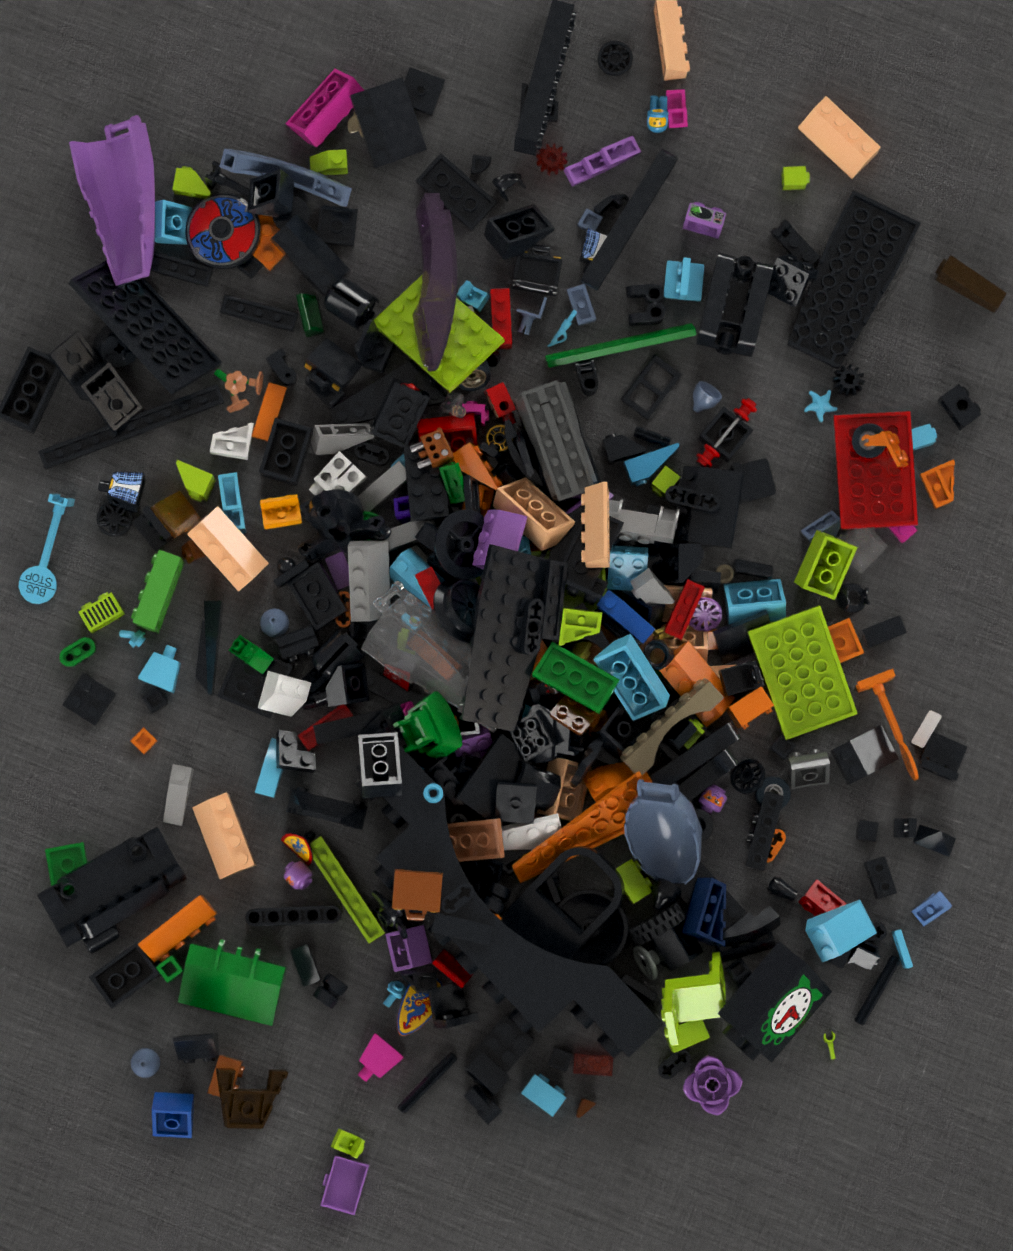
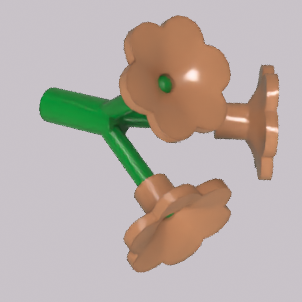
M217 369L214 373L215 376L225 382L224 386L232 396V404L226 408L229 413L239 411L249 405L247 399L239 400L238 395H236L239 392L245 391L246 383L249 386H255L257 395H260L263 388L264 374L262 371L259 372L257 379L250 378L249 380L238 370L234 371L233 374H225L220 369Z

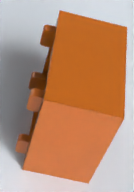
M762 686L728 707L726 712L738 729L742 727L745 730L749 727L748 722L764 712L767 715L771 713V707L774 704Z

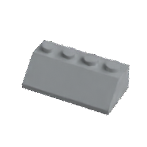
M350 541L348 545L351 622L374 621L390 617L391 596L388 541Z

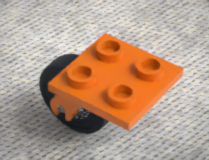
M873 423L863 424L853 433L852 445L860 456L865 458L877 457L887 446L897 467L908 466V456L898 446L900 441L895 433L892 434L891 431H884L880 426Z

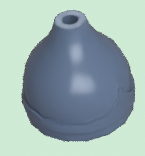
M699 381L693 391V410L699 413L700 411L715 407L722 399L721 393L711 384Z
M273 608L263 613L260 620L261 630L269 637L282 636L289 627L288 616L280 609Z
M141 1048L133 1054L131 1068L137 1076L150 1078L159 1070L160 1058L154 1050Z

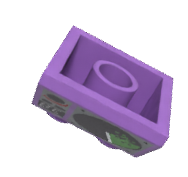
M699 202L690 203L682 229L719 239L726 213L720 208H707Z

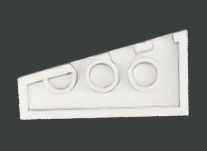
M558 813L534 819V824L515 823L502 826L504 850H533L562 828Z

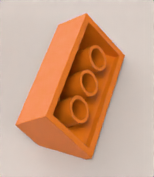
M687 640L673 651L675 656L671 663L659 671L680 696L689 693L693 689V685L698 680H703L704 678L709 680L723 695L724 699L711 711L695 713L705 727H707L723 715L735 699V696L725 697L721 679L689 640Z
M199 895L138 943V945L154 963L158 961L162 963L170 956L168 953L171 950L175 949L177 951L185 945V939L189 936L192 939L201 932L199 928L204 924L209 926L216 920L214 916L217 915V912L203 895Z

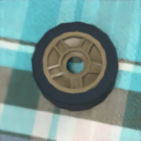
M485 360L458 387L466 391H476L486 386L491 379V372L487 361Z

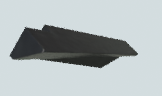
M204 601L205 620H202L195 677L210 696L214 694L224 605L222 601Z

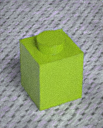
M806 166L783 167L781 171L782 190H804L807 183H810V174L806 172Z
M665 465L652 482V491L657 496H664L666 498V490L670 486H675L680 480V476Z

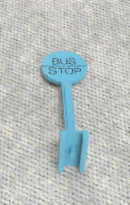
M49 494L48 502L54 504L52 511L54 514L40 564L25 570L19 579L21 595L25 600L34 604L48 602L57 590L55 575L47 566L61 516L64 515L65 507L74 506L75 499L60 497V494Z

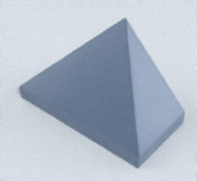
M830 511L800 531L810 542L816 530L836 537L840 529V518L833 511Z

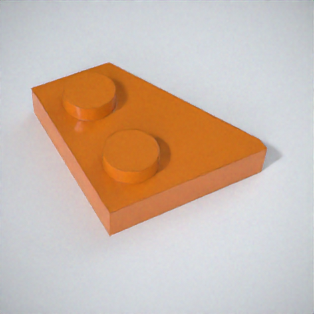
M954 459L920 474L935 509L954 501Z

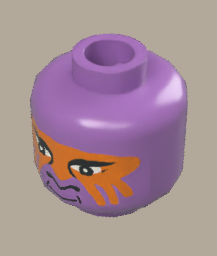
M714 784L707 787L698 800L702 805L701 809L709 814H712V812L719 813L727 801L726 791Z
M292 861L285 867L284 879L293 889L303 890L312 882V871L304 862L297 861L294 863Z

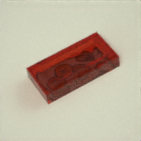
M574 1054V1074L612 1076V1056Z

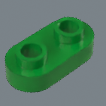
M83 637L60 652V662L66 667H73L92 656L96 651V644L92 639ZM89 644L90 649L88 651H84L83 649L84 645ZM69 654L73 655V660L71 661L67 660Z

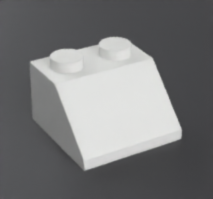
M268 671L258 708L292 717L307 701L311 682Z

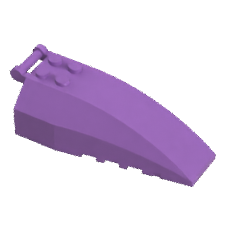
M138 115L115 125H106L104 128L106 140L89 143L69 142L77 181L84 200H87L91 210L89 214L96 224V233L101 238L104 246L102 250L104 255H106L107 263L116 286L148 277L154 254V164L146 123H142ZM126 128L129 129V132L115 137L116 132Z

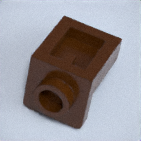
M193 540L187 541L181 546L182 556L187 560L188 564L206 557Z

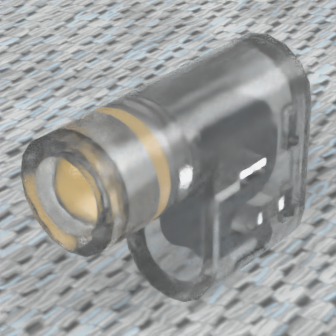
M448 393L440 409L443 413L462 418L466 414L465 408L462 407L465 398L460 393Z

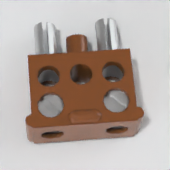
M440 427L436 431L420 437L421 442L410 446L412 453L424 448L423 451L418 453L420 459L428 456V459L417 463L419 469L428 465L436 468L445 463L454 462L453 453Z

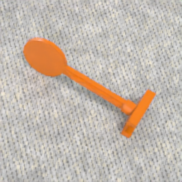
M890 669L858 681L857 685H855L858 693L872 688L875 695H877L892 733L900 745L901 755L907 771L914 781L918 780L919 775L910 750L904 744L903 735L886 697V690L883 685L895 678L894 670Z

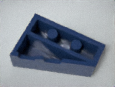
M697 878L682 929L683 934L709 946H725L723 928H725L726 922H723V909H726V884L714 878Z

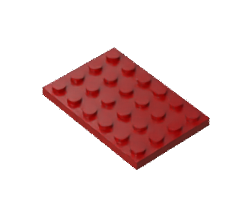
M911 412L834 415L840 529L917 526L918 515ZM866 423L876 424L884 431H891L892 434L895 433L900 441L898 446L908 456V466L897 467L887 446L877 457L865 458L860 456L852 445L853 433L859 426ZM866 440L862 441V442H863V445H864L865 443L869 442V440H868V441H866Z

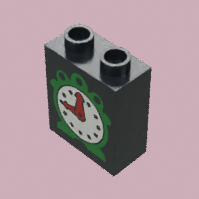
M778 942L718 1012V1015L728 1024L722 1033L752 1061L761 1054L772 1063L832 991L805 961L781 942Z

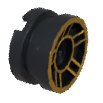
M493 426L487 433V444L493 443L500 448V453H505L509 449L504 435V426ZM496 437H503V441L497 442Z

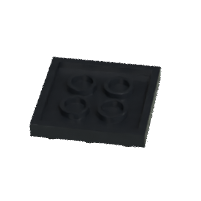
M234 656L217 697L271 719L274 712L258 708L267 672L271 671L290 676L294 666L274 658L266 671L261 674L237 656Z

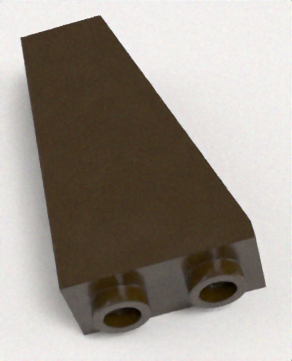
M951 255L947 260L943 259L935 272L938 274L935 279L936 281L993 313L998 310L1007 294Z

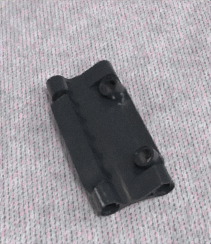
M155 827L139 837L129 838L59 878L55 885L40 892L37 896L68 948L84 937L87 939L95 937L168 894L169 888L178 885L187 878L158 827ZM135 846H139L136 851H132ZM71 885L68 890H63L65 886Z

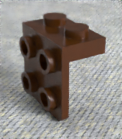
M566 695L550 712L551 718L577 735H582L590 725L595 727L599 723L601 713L594 712Z

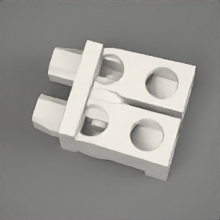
M339 451L314 478L315 482L309 490L315 496L323 491L333 489L346 490L352 493L367 477Z

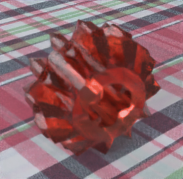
M547 143L545 145L546 150L541 148V151L539 150L541 154H536V159H538L536 165L542 166L541 172L547 170L548 176L551 174V171L558 175V169L563 171L565 168L563 165L568 163V160L565 159L567 153L562 152V146L556 149V143H553V147L550 148V145ZM552 156V158L555 159V162L549 160V157Z

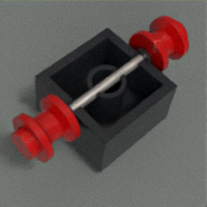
M742 398V406L739 409H733L735 415L723 406L701 433L698 440L704 444L705 451L703 454L698 453L696 455L697 463L700 466L711 468V461L714 457H721L728 463L752 434L753 429L743 421L748 422L750 420L748 415L751 412L756 413L757 411L756 403L753 400Z

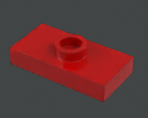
M445 949L432 963L461 989L474 975H470Z

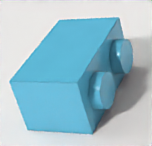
M534 1073L521 1094L553 1117L567 1098L563 1095L565 1091L557 1085L552 1087L548 1084L549 1079L540 1073L537 1076Z

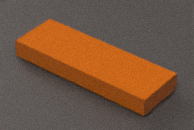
M268 383L252 437L268 442L274 419L279 417L287 387Z

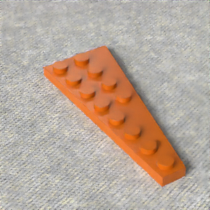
M640 771L633 774L515 862L512 868L519 882L522 883L541 874L561 853L578 846L595 848L624 834L625 815L630 803L638 795L637 782L639 779L644 780ZM579 855L571 856V857L568 858L566 861H568V860H570V859H572V858H574V857H576V856H579Z

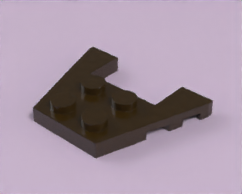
M216 1068L224 1126L227 1128L263 1129L273 1108L272 1103L276 1095H279L282 1089L280 1086L284 1078H287L288 1071L269 1069L266 1089H233L236 1070L232 1068Z

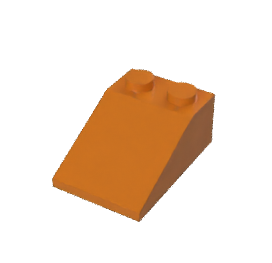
M624 762L597 767L588 772L583 780L592 798L597 802L634 773ZM646 771L642 777L645 782L652 783L653 781Z

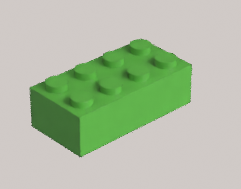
M159 550L158 554L155 553L151 561V564H153L152 570L147 572L144 581L147 583L144 590L141 589L138 596L139 606L134 608L131 616L133 623L137 627L159 634L185 563L181 557Z

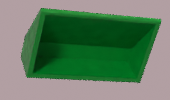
M220 939L217 949L190 944L178 1003L270 1026L273 1025L287 967L259 960L261 949L256 948L254 958L241 956L243 947L239 946L237 947L236 954L223 951L225 944L223 939Z

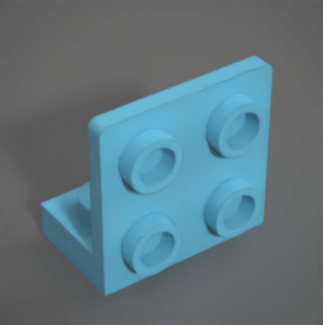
M614 545L610 552L607 589L628 591L634 589L630 581L647 569L648 548Z

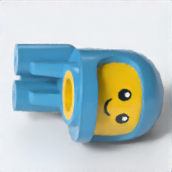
M653 95L650 97V110L647 112V127L652 132L661 133L668 126L667 96H660L658 98V96Z

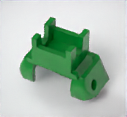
M434 691L407 711L408 715L404 717L405 720L397 721L393 724L394 728H400L408 746L404 749L405 753L419 750L422 754L426 752L429 757L441 758L448 756L462 746V736L457 721L448 703L437 691ZM432 741H434L435 744H438V745H432V746L424 747V746H426L427 744L431 743Z

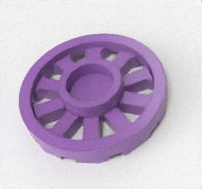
M701 597L698 602L700 607H696V612L693 613L694 618L690 620L689 625L698 631H710L720 624L722 609L715 600Z

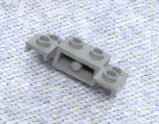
M609 500V516L624 522L618 536L620 540H634L641 544H654V541L673 544L680 509L676 511L664 509L661 506L658 517L655 514L622 509L623 500Z

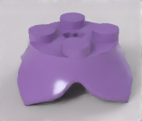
M707 1055L697 1063L695 1071L686 1078L683 1091L690 1100L699 1102L706 1112L720 1115L727 1109L730 1097L740 1091L743 1080L735 1070L726 1068L720 1059ZM711 1079H713V1082H717L714 1090H710V1087L707 1088V1084Z

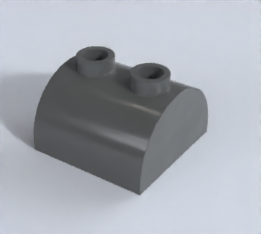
M814 749L806 755L795 752L790 757H787V770L791 790L829 784L830 761L826 751L820 752V750Z

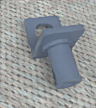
M544 297L539 315L521 309L516 310V312L522 313L521 315L523 316L517 332L523 334L524 327L526 326L524 334L529 335L533 320L542 318L547 302L546 297Z

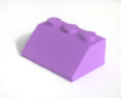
M488 510L484 517V525L479 535V543L474 553L472 565L484 569L489 544L518 551L527 516L503 510Z

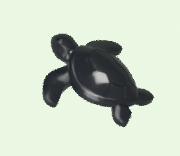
M376 890L371 892L372 896L379 902V910L375 909L373 914L383 924L386 933L391 932L392 927L398 929L404 940L408 938L403 924L404 909L396 910L392 908V901L387 900Z

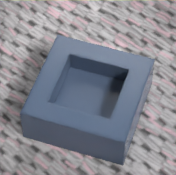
M586 209L577 226L585 231L587 228L596 231L603 217Z

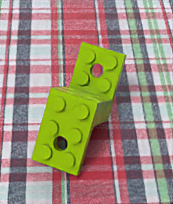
M720 952L712 953V960L709 961V974L665 980V988H662L663 999H661L663 1010H661L662 1022H665L666 1025L664 1026L665 1037L669 1038L671 1046L679 1045V1022L720 1018L718 1012L726 1004V983Z

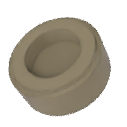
M720 565L715 570V572L721 573V584H728L732 581L734 571L729 565Z

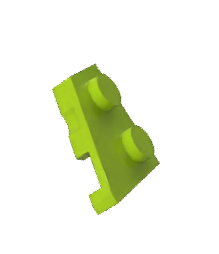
M563 607L559 645L562 646L565 643L600 633L602 612Z

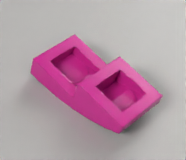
M685 89L666 90L669 128L688 127Z

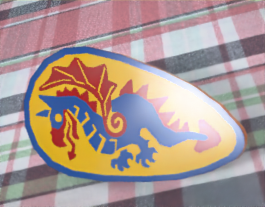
M437 979V987L443 986L442 982ZM408 985L404 993L397 1016V1028L401 1036H406L419 1030L432 1017L429 994L416 993L410 985Z

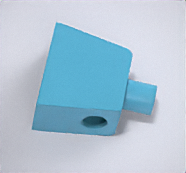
M166 645L162 655L154 652L138 676V679L174 694L181 665L179 661L173 659L177 649Z

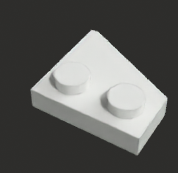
M248 423V425L240 428L234 427L226 432L214 433L210 454L248 460L254 423Z

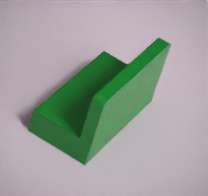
M448 462L441 466L439 470L450 504L464 502L463 475L459 463Z

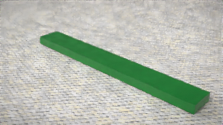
M692 323L549 354L545 355V359L549 368L696 336V328Z

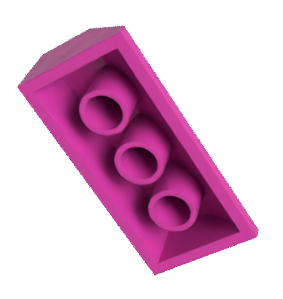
M334 68L285 124L304 141L317 148L353 108L349 95L364 91V89L354 77Z

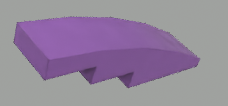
M630 136L602 148L599 152L583 158L582 161L566 167L563 171L573 187L640 154L641 150L634 137Z

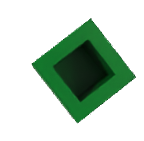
M171 955L156 966L167 983H170L184 972V968L174 955Z

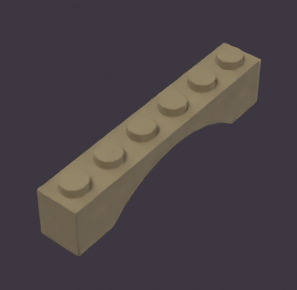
M705 678L698 680L689 693L683 694L675 706H671L665 711V716L653 722L650 726L651 729L647 733H642L632 747L629 746L622 752L623 755L620 759L634 774L640 771L641 775H643L654 765L658 746L670 728L689 715L711 711L724 699L723 695L709 680Z

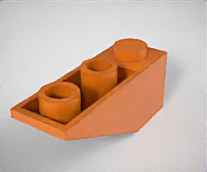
M469 442L453 453L454 461L459 463L463 473L472 476L495 491L503 485L500 479L492 474L493 468L487 460L484 461L482 458L484 453L478 445L475 446Z

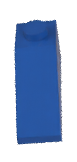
M610 590L597 603V608L642 644L655 631L653 626Z

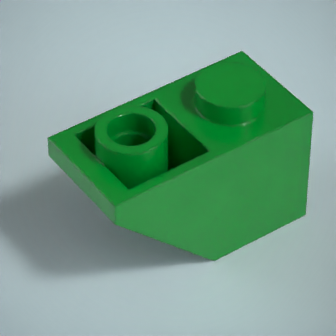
M241 635L238 636L228 650L261 674L266 671L274 660L265 651Z

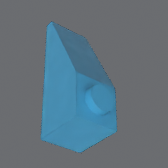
M679 443L624 461L623 465L631 486L636 484V487L646 484V480H649L679 449Z

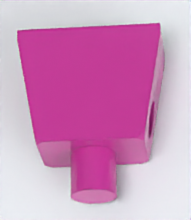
M375 1033L359 1059L364 1067L358 1073V1076L366 1082L373 1074L381 1078L400 1062L404 1056Z

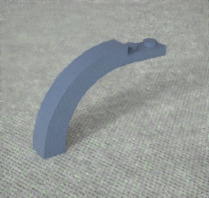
M224 148L219 166L233 173L257 177L282 169L294 180V187L347 207L352 190L348 186L327 178L328 176L307 168L245 151Z

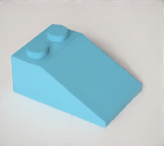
M861 900L807 919L805 929L822 962L844 954L877 933Z

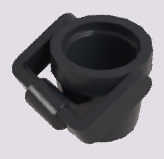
M503 462L493 473L494 477L497 476L503 484L502 486L524 478L519 468Z

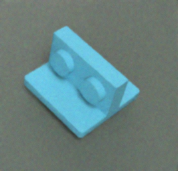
M683 257L682 262L667 261L664 298L700 302L704 264L691 263V258Z

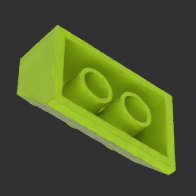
M816 530L794 583L803 589L835 600L858 547L830 534Z

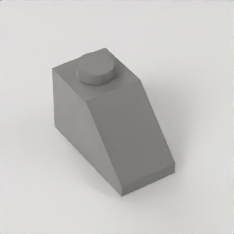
M649 568L630 581L634 588L631 590L637 599L641 598L645 603L673 604L675 602L670 591Z

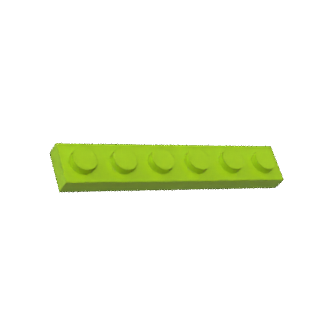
M322 836L311 842L313 860L367 942L370 944L385 934Z

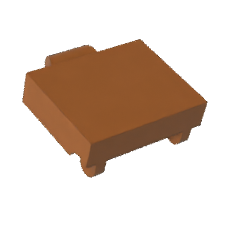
M395 869L392 908L396 910L405 909L407 920L423 921L427 911L433 913L440 912L443 873ZM410 910H419L422 913L410 912Z

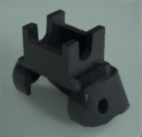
M545 700L533 705L528 715L540 710L557 742V745L530 759L529 761L532 764L552 761L564 754L575 756L579 754V751H586L587 746L581 745V735H577L550 717V712L557 705V702Z

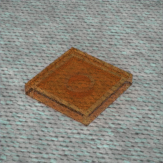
M180 491L151 507V510L173 538L190 530L202 520Z

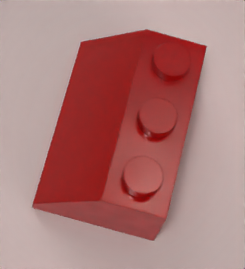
M474 413L421 419L417 425L419 442H421L420 437L434 432L440 427L452 453H455L469 442L475 446L478 445Z

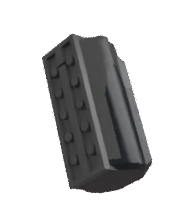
M556 380L521 392V396L514 399V403L547 497L558 507L580 501L581 494H585V487L601 483L566 382L560 383Z

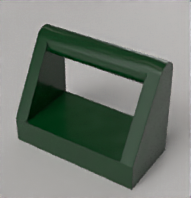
M297 294L296 298L306 338L324 334L316 296Z

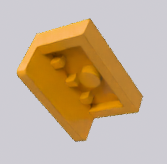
M297 494L260 500L264 530L302 524Z

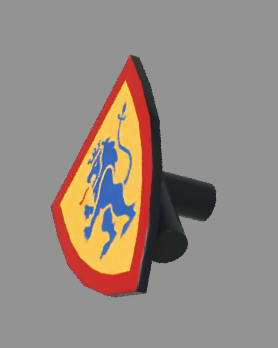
M310 830L304 836L290 832L281 838V841L308 866L312 863L313 851L309 842L316 836L313 831Z

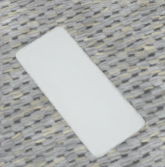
M930 710L911 743L924 748L942 716Z

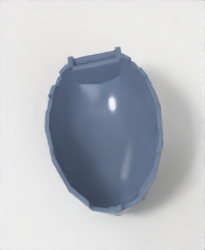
M639 779L637 782L638 795L630 803L625 815L624 834L630 852L635 859L640 861L641 869L652 879L663 878L673 884H687L696 874L701 860L702 828L693 804L679 791L678 784H657L644 782V780Z

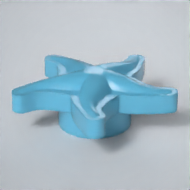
M830 390L821 397L813 391L809 392L813 403L809 404L804 409V412H816L819 422H823V414L825 412L837 411L838 408L831 406L828 402L831 395Z

